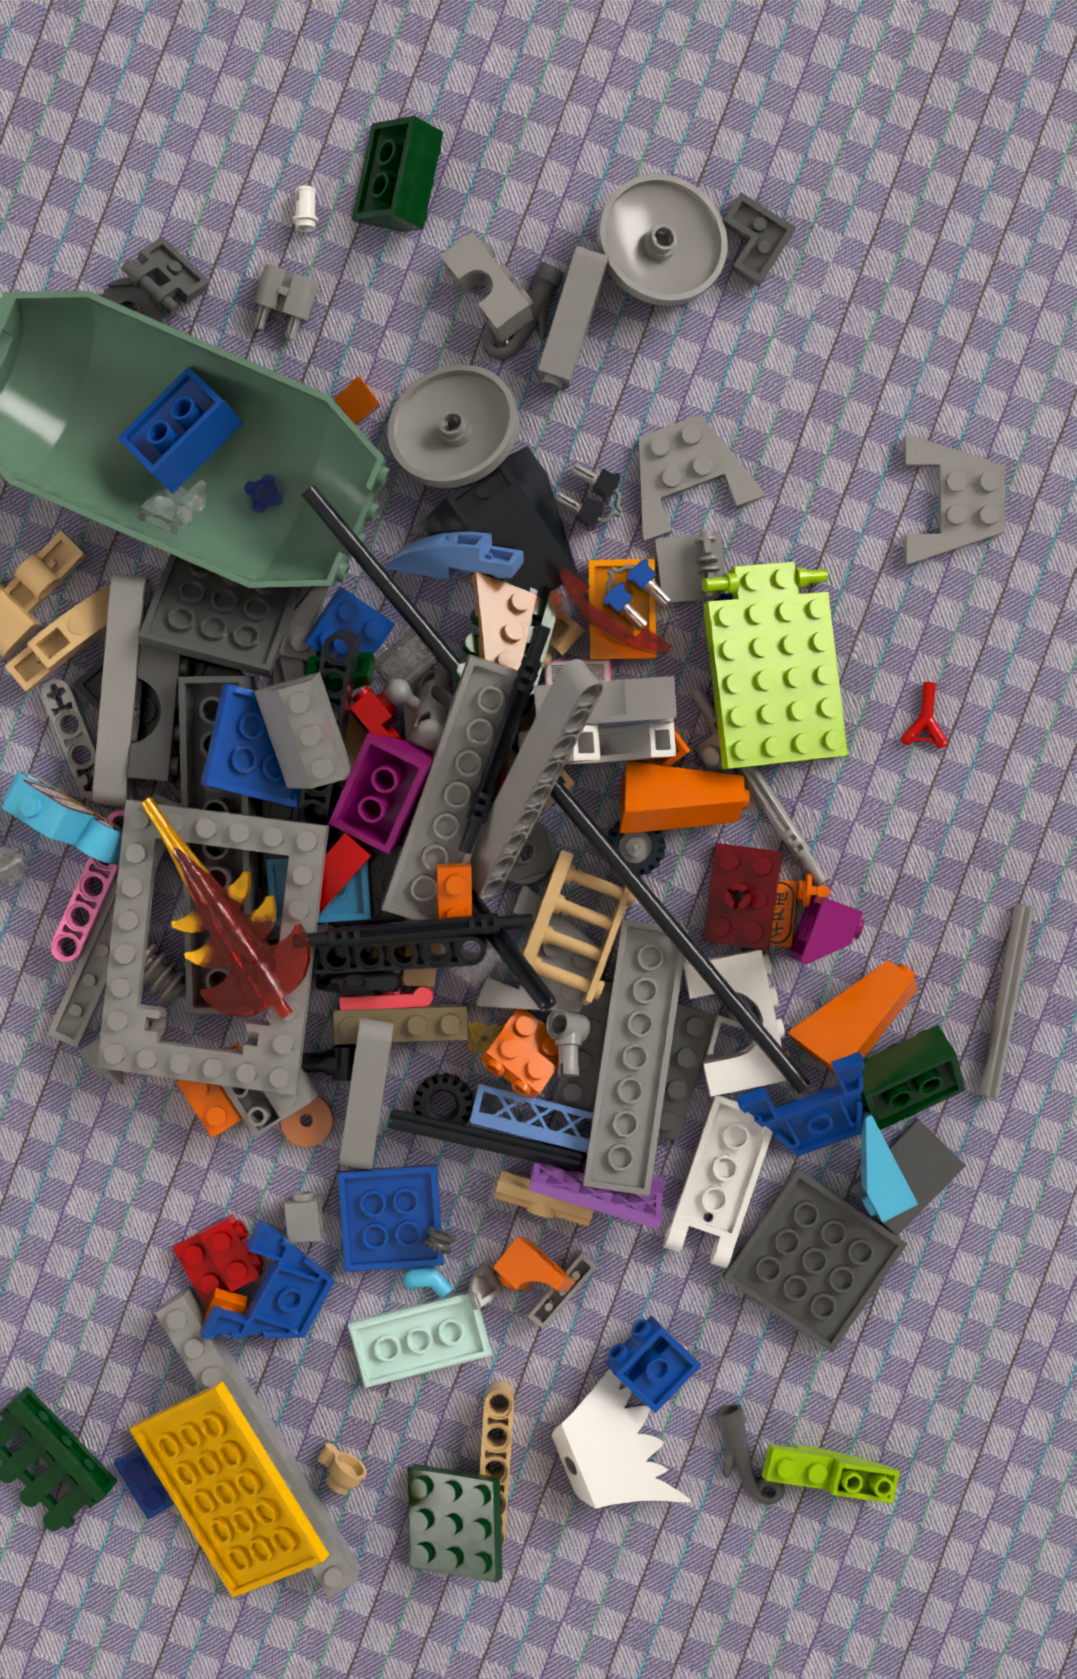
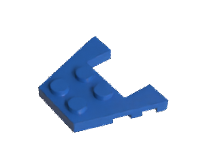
M859 1051L831 1062L840 1085L824 1088L818 1093L801 1099L791 1100L777 1108L774 1107L765 1087H761L737 1096L738 1106L742 1112H749L754 1116L755 1122L761 1127L766 1126L769 1128L776 1139L798 1156L861 1134L863 1107L861 1091L864 1090L862 1073L865 1070L862 1054Z
M259 1219L246 1246L250 1252L274 1260L246 1313L240 1314L213 1305L200 1329L202 1338L215 1339V1335H230L231 1339H243L245 1335H262L263 1338H304L335 1282L330 1273L265 1220Z

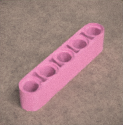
M114 811L109 814L107 820L116 825L119 818L124 816L125 811ZM89 856L51 942V953L57 960L69 962L81 958L118 875L119 865H109L106 862ZM94 877H98L103 882V890L99 895H95L90 890V881ZM81 907L87 909L90 915L86 925L79 923L76 917L77 911ZM67 937L73 939L76 943V951L73 955L67 954L63 949V942Z

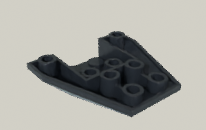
M528 446L508 455L494 471L484 478L457 489L446 497L420 523L429 536L449 532L492 534V546L523 551L524 563L512 578H507L506 582L526 591L530 587L538 590L537 596L540 598L544 597L550 590L554 591L578 573L548 475Z

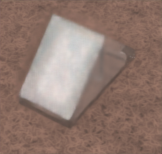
M487 947L486 955L478 965L446 968L477 990L501 957L494 947ZM481 948L466 951L470 953L478 952Z

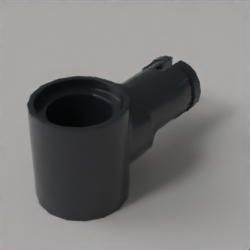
M334 1045L332 1049H327L326 1052L303 1053L301 1068L309 1073L325 1072L327 1076H332V1080L351 1081L356 1045Z

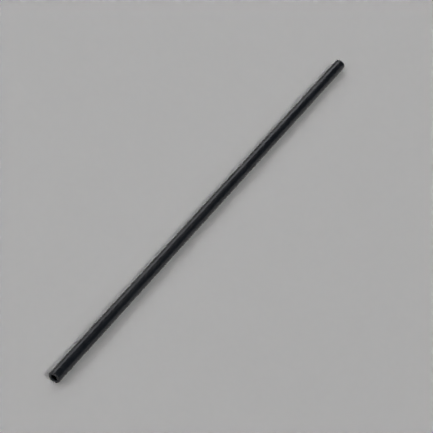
M315 485L308 488L302 494V497L453 677L454 669L462 663L319 489ZM517 730L511 747L517 755L519 753V730ZM558 779L550 793L551 797L796 1092L804 1091L811 1082Z

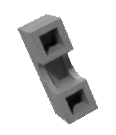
M471 232L440 255L446 272L463 294L480 285L492 288L491 293L479 302L478 306L482 318L501 343L534 320L530 308L533 305V301L524 288L518 290L512 283L514 277L504 263L500 266L493 259L495 253L485 239L480 242L474 233Z

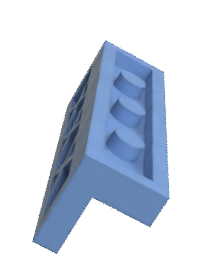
M479 1084L469 1124L587 1154L589 1139L582 1138L574 1125L585 1118L592 1120L593 1113L537 1098L532 1099L529 1096L524 1097L517 1093ZM483 1093L498 1096L504 1108L493 1115L479 1112ZM503 1097L516 1101L507 1105ZM520 1102L530 1104L536 1117L526 1123L518 1122L510 1109ZM536 1106L547 1108V1110L540 1114ZM553 1110L562 1112L568 1122L567 1126L558 1131L550 1130L542 1118ZM507 1111L511 1119L499 1117V1115ZM568 1114L579 1116L580 1118L572 1122ZM539 1119L543 1128L530 1124ZM571 1127L575 1136L562 1132Z

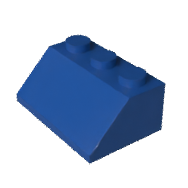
M187 367L117 439L156 479L174 494L244 422L221 397Z

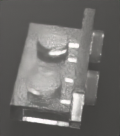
M199 480L188 492L183 487H180L174 494L163 485L140 507L138 519L176 535L184 525L189 526L196 513L200 514L203 511L208 495L204 494L207 482Z

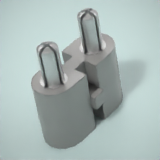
M265 264L253 302L259 305L253 326L256 329L264 330L270 309L290 316L284 337L294 341L301 320L308 322L320 282L270 264Z

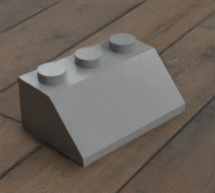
M320 672L254 691L287 788L312 789L344 780L352 767Z

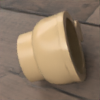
M326 1443L317 1456V1460L329 1469V1474L326 1477L327 1485L338 1494H347L350 1489L356 1488L367 1475L364 1464L357 1457L348 1452H340L332 1443Z

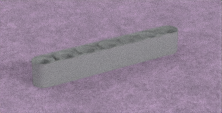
M114 574L111 579L92 796L94 804L125 807L126 800H132L134 778H127L130 745L138 742L143 680L137 677L140 651L138 635L150 605L151 585L148 577Z

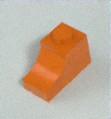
M517 1236L493 1267L500 1274L499 1281L511 1291L515 1289L528 1291L532 1285L546 1283L557 1291L568 1292L576 1282L530 1239Z

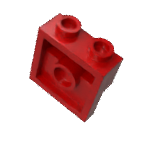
M366 686L352 698L355 703L350 709L371 734L405 740L396 728L391 727L388 730L397 721L393 715L397 709L386 699L382 692L376 695L372 689Z
M233 1214L173 1246L178 1259L204 1305L209 1303L215 1288L232 1293L259 1278L264 1272L262 1256L248 1250L246 1246L248 1242L246 1238L249 1236L248 1231L240 1219L236 1221Z

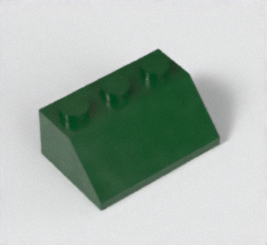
M416 116L372 123L352 220L357 223L400 232L423 230L427 219V209L431 190L434 186V176L438 157L441 153L444 132Z
M939 1025L928 1030H922L916 1036L901 1043L890 1045L886 1050L869 1058H863L865 1070L862 1073L864 1090L861 1091V1101L866 1111L873 1116L879 1130L885 1129L966 1091L957 1054Z

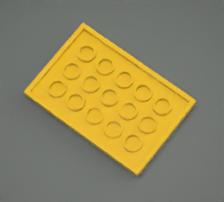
M223 1381L135 1423L129 1429L232 1598L323 1563L329 1556L325 1546Z

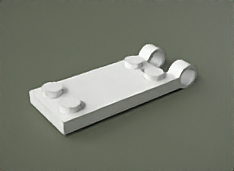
M721 1095L713 1096L672 1221L668 1226L663 1242L664 1248L679 1253L683 1247L689 1226L717 1235L718 1238L711 1252L710 1263L725 1269L730 1263L773 1134L766 1126L761 1127L756 1123L754 1116L749 1112H742L737 1101ZM711 1213L713 1215L712 1220L705 1221L703 1219L704 1214Z

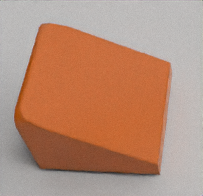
M360 376L355 378L334 399L355 425L381 407L377 398Z

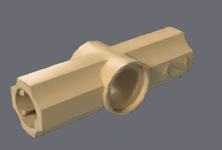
M501 1170L493 1198L525 1207L528 1212L544 1218L554 1219L558 1217L589 1227L594 1210L528 1191L530 1177Z

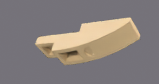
M110 584L80 602L26 643L28 647L5 665V668L25 692L32 691L78 651L86 650L106 633Z

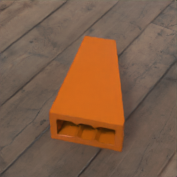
M626 761L620 787L619 833L629 834L736 823L739 820L742 809L747 810L750 792L744 788V776Z
M887 960L797 1024L788 1034L796 1046L835 1073L832 1061L859 1051L863 1058L867 1055L917 992L918 986L914 978L916 975L904 964L899 963L896 966Z

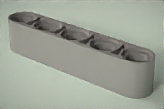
M366 1018L360 1019L339 1165L372 1170L394 1029L393 1022Z

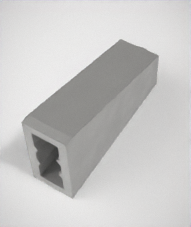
M576 246L538 368V378L543 379L542 383L555 389H561L562 386L570 387L607 275L606 268L609 256Z

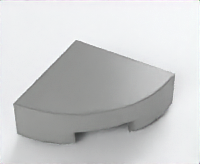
M488 1263L481 1264L474 1272L470 1281L469 1297L474 1310L482 1308L504 1292Z

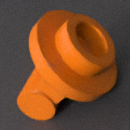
M805 874L804 880H798L796 898L802 900L803 907L809 906L811 895L827 898L830 894V889L826 885L812 886V874Z

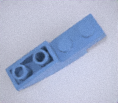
M449 532L427 536L402 547L388 562V569L401 571V573L407 575L420 574L431 576L436 580L450 579L458 569L465 573H475L477 571L492 575L498 579L512 578L524 563L523 551L492 546V534Z

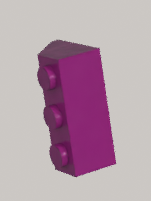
M368 733L328 824L389 854L400 844L432 766L434 754L409 741Z
M811 895L810 904L804 909L787 956L801 963L809 964L851 945L853 938L858 939L862 933L865 920L861 919L863 912L825 897Z

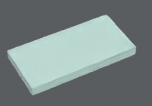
M469 1291L348 1322L364 1389L492 1356L481 1308L478 1310L473 1309Z

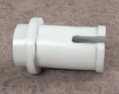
M298 186V188H295V216L292 217V223L295 224V229L300 232L314 231L315 225L319 222L318 217L315 216L316 189L311 186Z

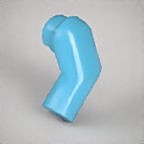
M433 1266L412 1267L407 1270L402 1278L405 1288L415 1290L416 1288L431 1287L441 1299L453 1288Z

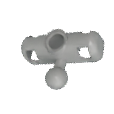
M442 670L429 671L418 683L416 696L411 693V688L407 681L392 679L385 687L386 699L395 705L405 704L414 711L411 728L412 740L429 750L435 751L454 697L451 693L452 679Z

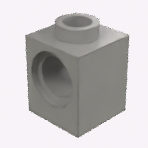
M312 1191L293 1193L292 1198H288L284 1204L288 1240L293 1244L321 1241L325 1235L321 1195L312 1196Z

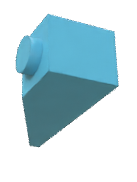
M868 1111L862 1112L861 1179L862 1189L866 1197L861 1200L871 1217L876 1215L883 1223L918 1205L873 1116Z

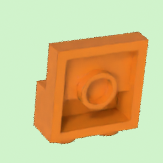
M515 1009L480 1059L486 1063L485 1067L492 1074L499 1077L503 1076L511 1082L512 1088L518 1094L524 1097L529 1096L533 1099L542 1091L558 1068V1048L555 1047V1039L548 1035L546 1025L526 1009Z

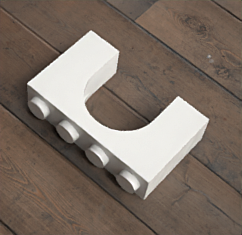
M674 722L646 723L598 729V725H585L565 765L626 762L676 756ZM529 731L518 733L519 751Z
M751 949L708 958L735 992L744 994L751 999L757 1009L759 1021L782 1047L780 1039L785 1038V1030L782 1019L776 1020L774 1007L779 1006L775 987H769L767 974L772 973L768 954L763 955L761 949ZM690 963L683 964L682 972L687 996L690 999L715 994ZM754 1040L749 1046L737 1053L702 1060L707 1091L711 1097L787 1081Z

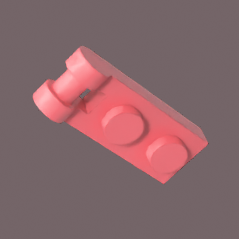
M419 986L415 991L377 993L376 996L342 995L340 997V1010L425 1007L432 1002L435 993L432 987Z

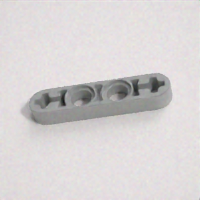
M60 679L49 680L42 687V700L79 792L86 799L93 800V791H88L87 786L91 784L89 774L81 776L80 770H89L95 766L96 743L71 684ZM55 686L59 689H65L66 693L61 696L64 706L69 707L72 704L73 709L63 710L56 714L55 710L62 709L58 700L51 699L50 695L55 693ZM70 715L75 716L79 722V727L73 734H67L62 729V721ZM80 746H86L91 751V759L84 765L78 764L74 758L75 750Z

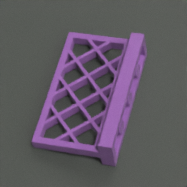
M585 1154L580 1171L533 1161L528 1191L660 1229L662 1223V1193L666 1184V1178L653 1175L650 1196L583 1186L587 1157Z

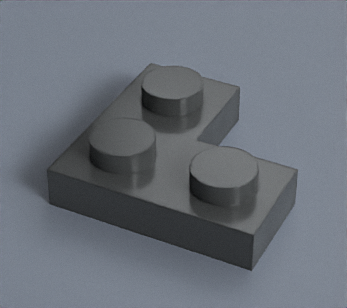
M741 192L723 219L727 228L748 241L734 263L732 270L760 287L793 236L796 227Z

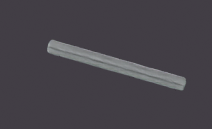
M1022 904L1014 906L980 1087V1095L991 1099H997L1000 1093L1034 912L1033 907Z

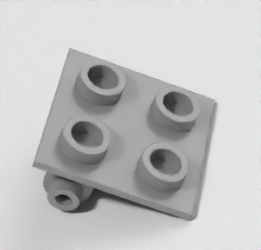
M702 530L699 531V534L655 539L660 588L671 598V601L667 604L728 597V594L724 591L704 592L702 589V580L704 578L723 577L725 574L720 531Z

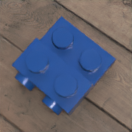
M651 1315L647 1320L641 1319L633 1326V1335L624 1344L618 1343L611 1348L606 1365L623 1384L656 1413L702 1365Z

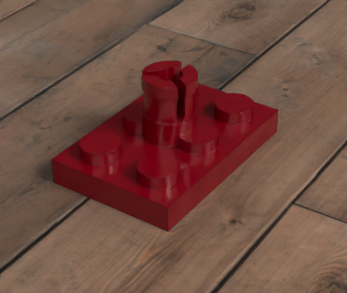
M716 843L702 941L769 950L783 852Z

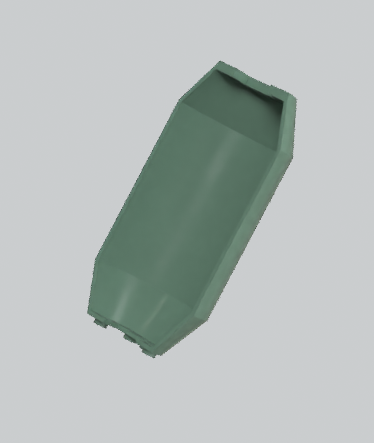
M90 291L3 292L0 300V474L9 484L248 588L333 586L337 581L340 583L344 582L350 569L349 563L352 556L306 502L302 494L308 488L315 485L365 545L368 536L364 534L368 522L374 523L377 518L381 504L376 503L380 488H383L387 482L390 469L385 467L386 460L384 456L329 395ZM189 367L226 402L244 423L172 494L117 438Z

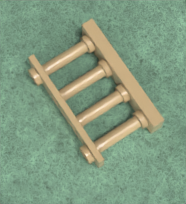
M561 850L557 855L522 954L538 975L584 991L581 1004L587 1006L592 1003L593 999L599 1000L605 984V981L600 980L625 908L626 906L632 907L635 897L624 884L622 887L575 869L576 865L571 864L574 854ZM572 881L618 899L612 917L564 900L565 896L560 894L563 883L569 884ZM561 912L606 929L607 932L601 948L554 931V927L548 925L552 913L558 915ZM550 943L595 960L590 979L542 962V958L537 956L541 944L547 946Z

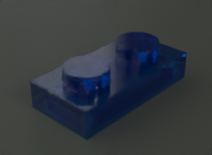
M139 1446L115 1461L114 1465L148 1520L174 1505L173 1500Z

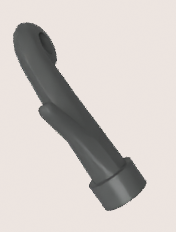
M540 263L534 275L535 282L529 295L533 301V305L530 308L534 320L514 333L512 337L507 338L504 341L505 346L500 349L492 345V339L497 336L491 329L487 330L482 339L483 349L486 354L495 359H507L513 356L528 340L536 325L539 338L542 340L546 338L550 302L555 289H558L564 277L562 271L548 263Z
M730 1404L717 1410L716 1415L725 1439L723 1476L728 1478L735 1465L745 1490L754 1500L767 1505L779 1502L785 1494V1485L783 1483L769 1482L764 1478L756 1480L744 1427L746 1420L742 1406L740 1404ZM768 1485L775 1488L772 1492L763 1491L764 1487Z

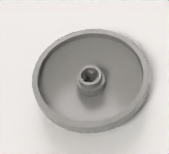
M647 174L625 182L608 199L600 214L597 225L598 251L600 254L609 256L606 270L611 278L631 296L650 304L674 306L695 300L712 286L720 275L726 261L728 250L727 232L718 209L699 188L675 176Z
M473 365L442 367L423 375L401 394L390 414L387 430L388 442L391 452L401 469L415 481L436 488H455L468 485L494 471L512 450L519 431L518 407L509 387L493 372Z

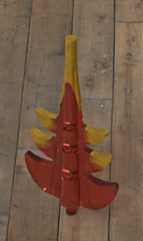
M152 797L145 799L140 805L159 832L197 906L186 917L173 921L172 926L180 931L189 933L202 932L209 929L212 935L207 944L202 948L186 952L184 954L185 958L205 968H218L227 965L230 970L226 979L219 985L201 989V996L214 1009L226 1015L238 1017L253 1016L273 1006L280 1018L284 1019L293 1013L285 997L302 983L310 964V944L303 926L296 924L285 940L278 944L269 945L265 939L272 931L276 921L274 896H267L262 905L252 913L243 914L239 908L245 903L250 893L251 873L249 871L243 872L232 885L223 889L172 828Z

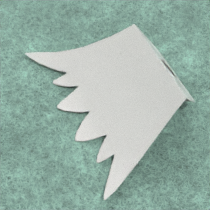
M609 1369L581 1404L552 1433V1439L574 1493L582 1501L595 1509L636 1501L691 1502L687 1496L677 1489L656 1479L657 1476L667 1472V1468L657 1463L647 1462L646 1460L658 1451L664 1442L651 1435L637 1434L646 1421L650 1408L648 1406L625 1408L632 1391L627 1386L619 1390L621 1381Z

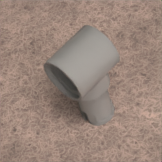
M556 1009L548 1016L546 1031L551 1038L555 1039V1047L558 1048L557 1076L562 1078L578 1077V1048L582 1046V1042L587 1039L590 1033V1022L585 1015Z

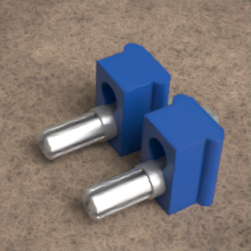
M647 559L641 560L635 567L624 565L617 569L613 566L607 572L609 580L605 588L608 594L603 599L604 608L609 607L616 615L621 613L638 630H642L643 626L647 625V621L630 604L633 597L624 589L625 585L623 583H618L612 590L610 587L614 582V573L620 574L626 570H631L627 575L626 583L633 584L640 592L644 589L662 607H665L671 601V598L653 580L656 573L648 566L649 562Z

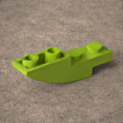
M769 1444L762 1477L769 1482L828 1490L832 1495L893 1504L900 1471L874 1461L800 1444H795L794 1447Z

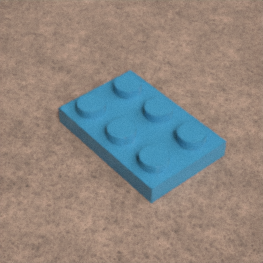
M289 858L266 859L268 894L274 896L276 904V921L272 922L270 920L271 926L281 925L283 913L281 907L284 904ZM368 861L318 918V923L372 919Z

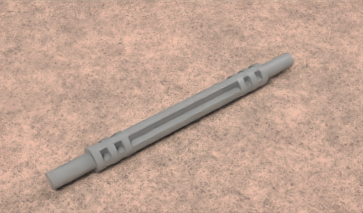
M700 686L692 691L690 695L708 720L705 723L714 735L718 732L716 709ZM757 766L736 768L739 774L744 776L745 783L774 825L780 838L785 842L788 850L793 854L794 859H799L807 873L812 874V880L816 886L826 881L827 877L810 853L811 847L807 844L806 839L801 835L798 827L793 823Z

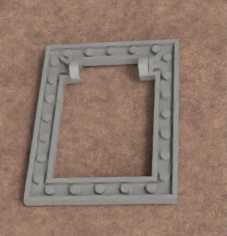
M126 800L97 1068L296 1096L299 1090L315 946L294 948L293 934L317 932L329 825L156 803L172 828L184 842L289 856L270 1022L249 1019L246 1022L245 1031L250 1032V1037L243 1046V1052L162 1041L160 1038L164 1034L167 1023L165 1008L141 1004L159 839L162 838L140 805L143 801ZM149 1018H152L151 1026L148 1028Z

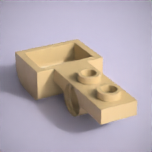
M60 530L37 555L26 559L15 572L16 577L6 587L0 582V656L4 660H10L41 628L42 624L31 613L88 555L65 531Z

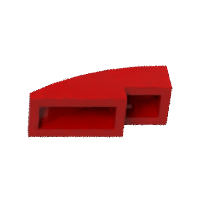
M344 833L326 854L319 916L373 856L347 833Z

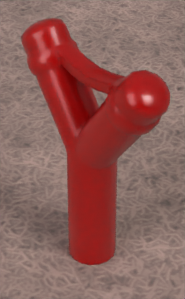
M923 682L920 716L904 732L901 737L903 744L910 746L912 742L926 741L935 744L938 749L947 746L946 736L942 733L933 717L936 683ZM926 727L932 739L917 737Z

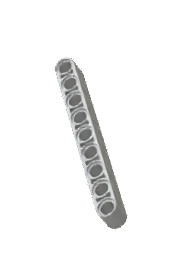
M580 659L569 661L557 673L487 816V821L480 830L469 863L471 865L472 889L482 900L491 898L503 887L603 692V684Z

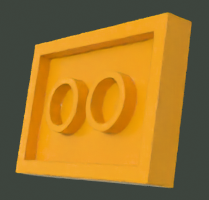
M644 559L588 560L589 619L609 635L628 644V646H624L610 639L589 623L590 660L656 659L655 599L644 589L640 592L633 584L626 583L627 575L631 570H626L620 574L614 573V582L610 588L612 590L618 583H623L625 585L624 589L633 597L630 604L647 621V625L643 626L642 630H638L621 613L616 615L609 607H603V599L608 594L605 588L609 580L607 572L613 566L617 569L624 565L635 567ZM647 559L649 562L648 566L655 572V559Z

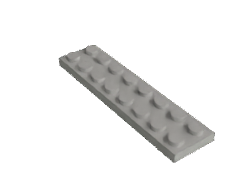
M468 654L433 755L432 766L420 792L387 886L381 910L414 920L437 919L436 864L470 861L472 853L467 854L458 850L469 820L466 816L471 808L470 804L472 799H474L475 790L478 788L518 670Z
M624 919L621 921L583 1177V1186L650 1196L684 964L683 954L659 925Z

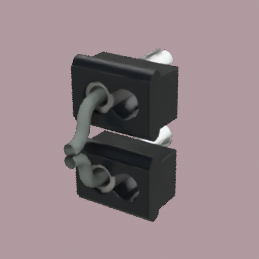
M576 463L571 473L593 486L592 492L601 496L603 502L607 503L611 500L613 494L616 495L615 508L617 511L609 513L605 518H600L604 511V504L602 502L597 504L586 498L584 503H581L562 492L557 495L556 503L574 512L577 515L576 521L587 526L588 531H592L598 522L606 523L613 516L619 517L623 511L620 507L621 494L617 490L620 474H612L602 469L599 475Z

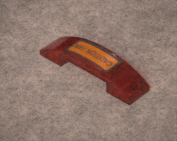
M564 567L559 571V579L568 598L578 612L597 630L629 648L651 654L666 655L671 645L645 626L637 637L584 599L589 592V585Z

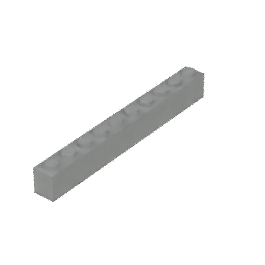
M191 1287L164 1302L155 1312V1315L200 1389L203 1391L223 1381L329 1553V1556L323 1563L310 1567L327 1597L331 1598L357 1582L361 1566L221 1336L215 1335V1339L202 1338L200 1329L205 1322V1310Z

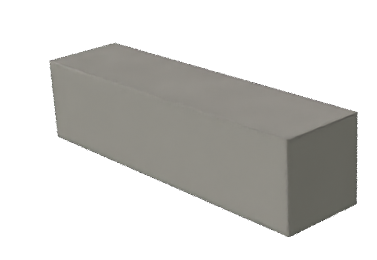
M581 1249L563 1269L576 1281L568 1292L557 1291L549 1286L528 1310L527 1316L544 1329L597 1268V1262Z

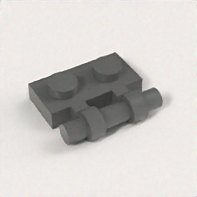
M163 237L139 251L137 260L142 265L138 267L129 259L121 268L129 276V281L136 288L141 287L151 296V302L158 308L163 307L170 315H173L180 306L172 299L174 296H177L184 304H187L205 292L210 284V280ZM155 276L164 285L159 287L150 277Z

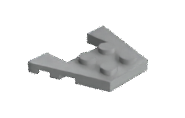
M701 414L643 435L638 439L642 540L644 543L672 532L661 499L722 476L725 478L735 508L765 496L760 486Z
M905 435L903 437L904 467H938V534L904 535V565H912L1005 532V465L913 435Z
M523 885L511 914H532L534 921L542 898L529 887ZM552 913L548 925L554 927V931L598 947L561 914ZM550 943L547 946L541 944L537 955L542 958V962L590 979L596 962L593 959ZM539 975L556 998V1005L548 1011L560 1009L574 1013L580 1012L583 1005L581 1002L584 991ZM489 977L485 978L475 1006L486 1008L541 1011L521 984L519 989H516Z

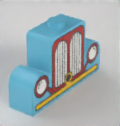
M21 770L17 771L2 799L4 802L2 809L52 840L72 844L81 852L94 859L119 865L122 828L39 776Z

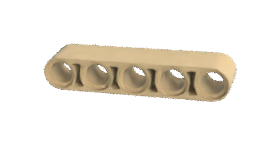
M496 1381L488 1386L485 1393L480 1474L500 1477L501 1537L503 1546L506 1536L514 1391L508 1383ZM501 1394L508 1399V1402L503 1406H496L490 1399L495 1395ZM498 1427L503 1429L506 1435L501 1439H495L488 1432ZM491 1461H499L504 1467L502 1470L494 1472L489 1470L486 1465Z

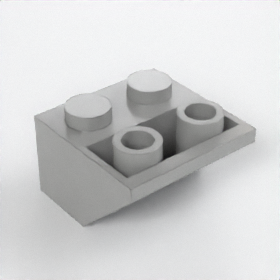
M302 1068L299 1090L296 1096L222 1086L254 1137L300 1110L320 1095Z

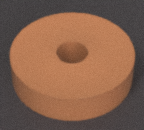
M318 1095L309 1104L280 1121L281 1130L284 1136L297 1146H316L323 1142L330 1134L334 1124V1114L330 1104ZM302 1115H310L313 1123L309 1126L304 1125L301 1121Z

